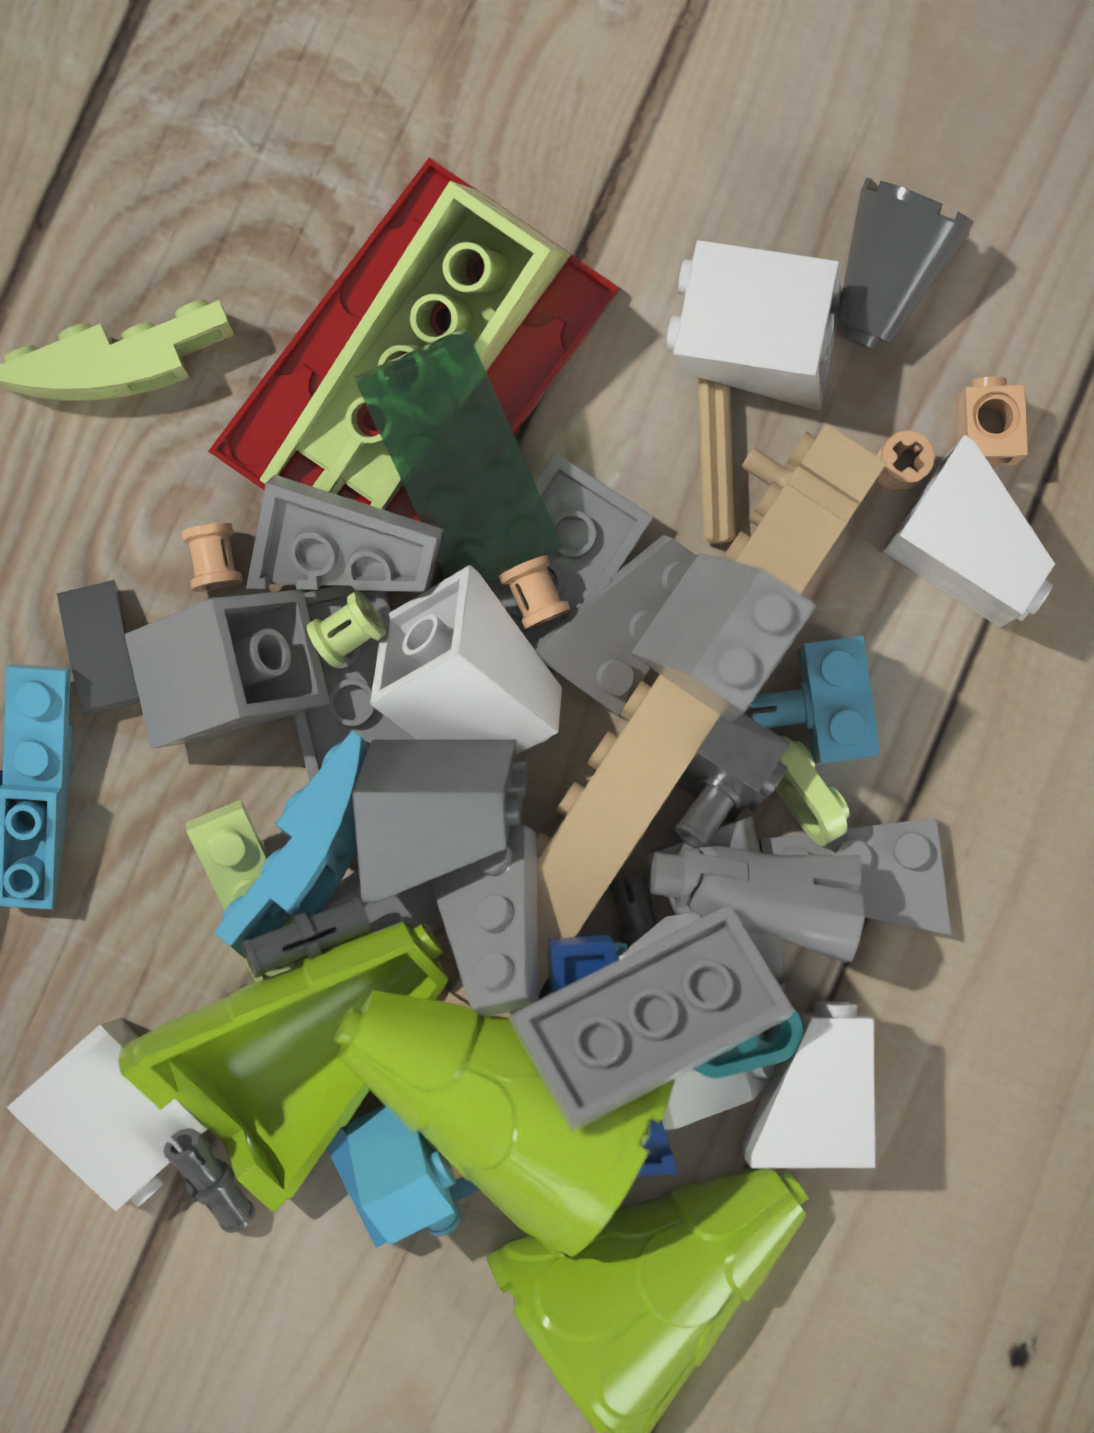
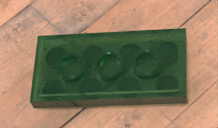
M466 327L355 376L356 384L420 522L444 529L437 558L446 578L471 565L487 582L517 565L563 548Z

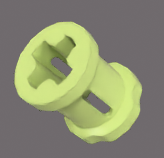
M355 591L347 596L348 604L325 620L314 619L307 624V632L314 647L332 667L338 668L346 663V655L370 638L379 640L387 634L385 623L379 612L359 591Z

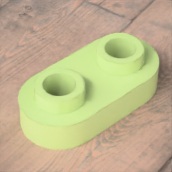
M780 736V738L790 743L779 760L788 768L774 790L806 834L818 845L825 846L846 833V819L849 817L847 803L835 788H828L815 770L813 757L806 746L800 741L793 742L786 736Z

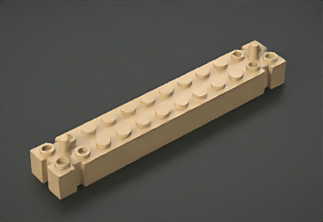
M828 423L824 425L817 438L806 431L788 458L785 466L777 463L758 449L753 448L742 464V467L770 485L749 519L758 527L751 537L740 531L723 559L764 569L801 594L887 462ZM661 674L652 687L643 681L640 682L620 716L629 721L619 737L608 731L588 762V765L594 768L596 772L585 788L574 782L559 804L555 814L564 820L553 837L550 838L541 832L537 838L538 993L549 977L548 939L571 938L577 935L721 716ZM441 954L437 959L449 981L435 1001L470 1006L457 963ZM522 1009L501 1013L493 1016L511 1018L512 1014Z

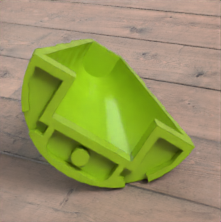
M403 921L321 951V955L313 959L305 957L302 966L234 991L227 998L184 1014L160 1025L145 1035L133 1039L119 1052L120 1073L160 1110L174 1099L183 1105L224 1143L236 1179L267 1208L274 1212L287 1199L294 1196L341 1127L347 1125L370 1090L339 1058L341 1044L334 1041V1037L343 1017L351 1007L360 1011L373 990L435 1001L449 981L437 959L444 953V950L423 923L414 929L409 923Z
M374 990L360 1011L351 1007L343 1017L334 1037V1041L341 1044L339 1058L411 1133L421 1132L465 1180H471L521 1230L536 1238L547 1250L562 1258L564 1253L571 1257L578 1254L599 1234L626 1196L649 1153L648 1150L642 1147L650 1138L651 1119L657 1123L663 1120L675 1078L571 1132L510 1023L511 1018L499 1016L483 1017L471 1010L470 1006Z
M747 1168L670 1188L666 1196L618 1207L599 1234L582 1251L572 1257L564 1253L561 1258L547 1250L533 1236H526L508 1241L502 1248L489 1254L487 1262L500 1290L503 1293L509 1290L514 1297L513 1313L563 1389L596 1432L604 1433L607 1430L608 1433H651L695 1367H701L740 1305L751 1302L807 1215L800 1205L806 1202L809 1197L789 1169L778 1175L773 1168Z

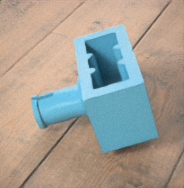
M864 636L804 643L797 650L801 677L799 689L756 694L748 705L749 711L768 708L774 710V712L752 714L750 716L751 719L765 728L804 724L805 728L808 729L811 755L815 765L868 759L880 755Z
M385 1105L347 1123L345 1129L361 1208L389 1245L425 1227L434 1236H444L456 1229L462 1219V1213L460 1212V1207L453 1202L449 1189L450 1186L456 1184L455 1175L449 1162L421 1132L411 1133Z

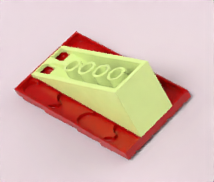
M428 158L208 452L264 491L266 482L273 475H277L444 529V534L621 288L432 158ZM450 310L452 320L448 329L445 324V316Z

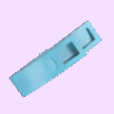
M10 664L6 667L3 780L0 786V906L53 909L55 907L67 821L73 741V722H69L71 668L23 664Z
M353 730L342 743L336 744L328 751L323 759L321 769L307 786L289 798L284 807L283 815L275 824L290 840L283 849L275 851L268 857L262 867L259 878L244 896L236 898L227 907L221 924L213 932L245 959L241 941L251 940L279 929L290 917L292 918L304 912L307 917L320 913L329 902L357 850L353 790L369 749V745Z

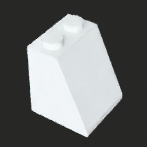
M697 240L693 260L684 259L680 270L678 293L685 295L681 316L672 315L667 334V350L674 351L673 355L679 372L821 411L838 327L836 321L842 294L839 261Z
M964 435L943 457L883 550V553L1000 628L1016 618L1023 621L1029 612L1033 615L1037 612L1053 587V584L1047 581L1046 578L1055 563L976 442Z
M471 565L383 616L387 634L379 642L370 705L416 740H516L517 755L536 744L547 741L551 736L558 733L562 687L482 576Z
M814 1001V1012L798 1013L803 1025L801 1044L790 1058L776 1063L774 1078L765 1087L742 1139L741 1155L751 1168H875L874 1018L857 1012V1004H850L849 1001Z
M122 1018L102 1023L7 1107L23 1125L115 1211L129 1200L136 1208L140 1207L164 1185V1182L157 1175L171 1163L163 1152L166 1142L172 1143L179 1153L183 1152L171 1138L173 1134L182 1129L191 1128L200 1134L206 1146L210 1144L203 1136L208 1128L176 1099L160 1110L121 1075L118 1062L119 1052L130 1041L138 1038Z

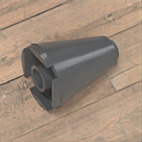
M866 178L860 191L836 321L847 327L843 338L874 351L879 341L891 344L969 236L974 221L960 212H957L955 219L940 214L942 203L885 181H880L878 186L871 178Z

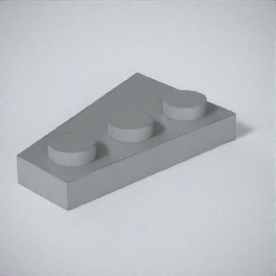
M525 824L510 828L506 849L430 880L471 1010L483 1017L524 1009L538 1001L537 833Z

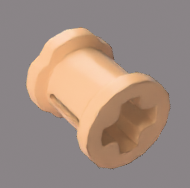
M910 430L897 432L891 436L877 454L878 457L887 462L877 479L882 486L890 491H910L919 485L934 465V449L927 437L919 432ZM907 451L912 454L915 460L911 463L910 467L900 472L893 464L898 456L904 455Z
M211 523L182 531L184 543L189 544L195 578L190 580L191 591H216L243 583L242 573L235 571L230 537L234 535L231 523Z
M548 555L526 561L499 576L502 585L510 586L523 616L520 624L524 631L540 626L570 611L568 602L561 601L547 568L551 564Z

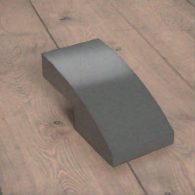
M115 580L57 593L68 655L84 715L87 716L140 703L124 635L127 633L120 590Z

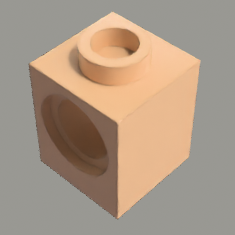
M982 377L972 380V387H965L956 398L958 441L964 435L974 440L991 466L1019 464L1028 456L1025 385H1007V378ZM991 408L999 412L1004 420L1003 432L994 434L984 430L978 421L979 409Z

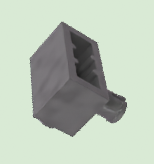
M744 713L732 723L720 716L676 783L695 796L680 823H677L673 829L675 835L692 848L707 847L725 817L734 821L746 807L755 812L765 797L771 795L785 774L788 767L779 762L790 743Z

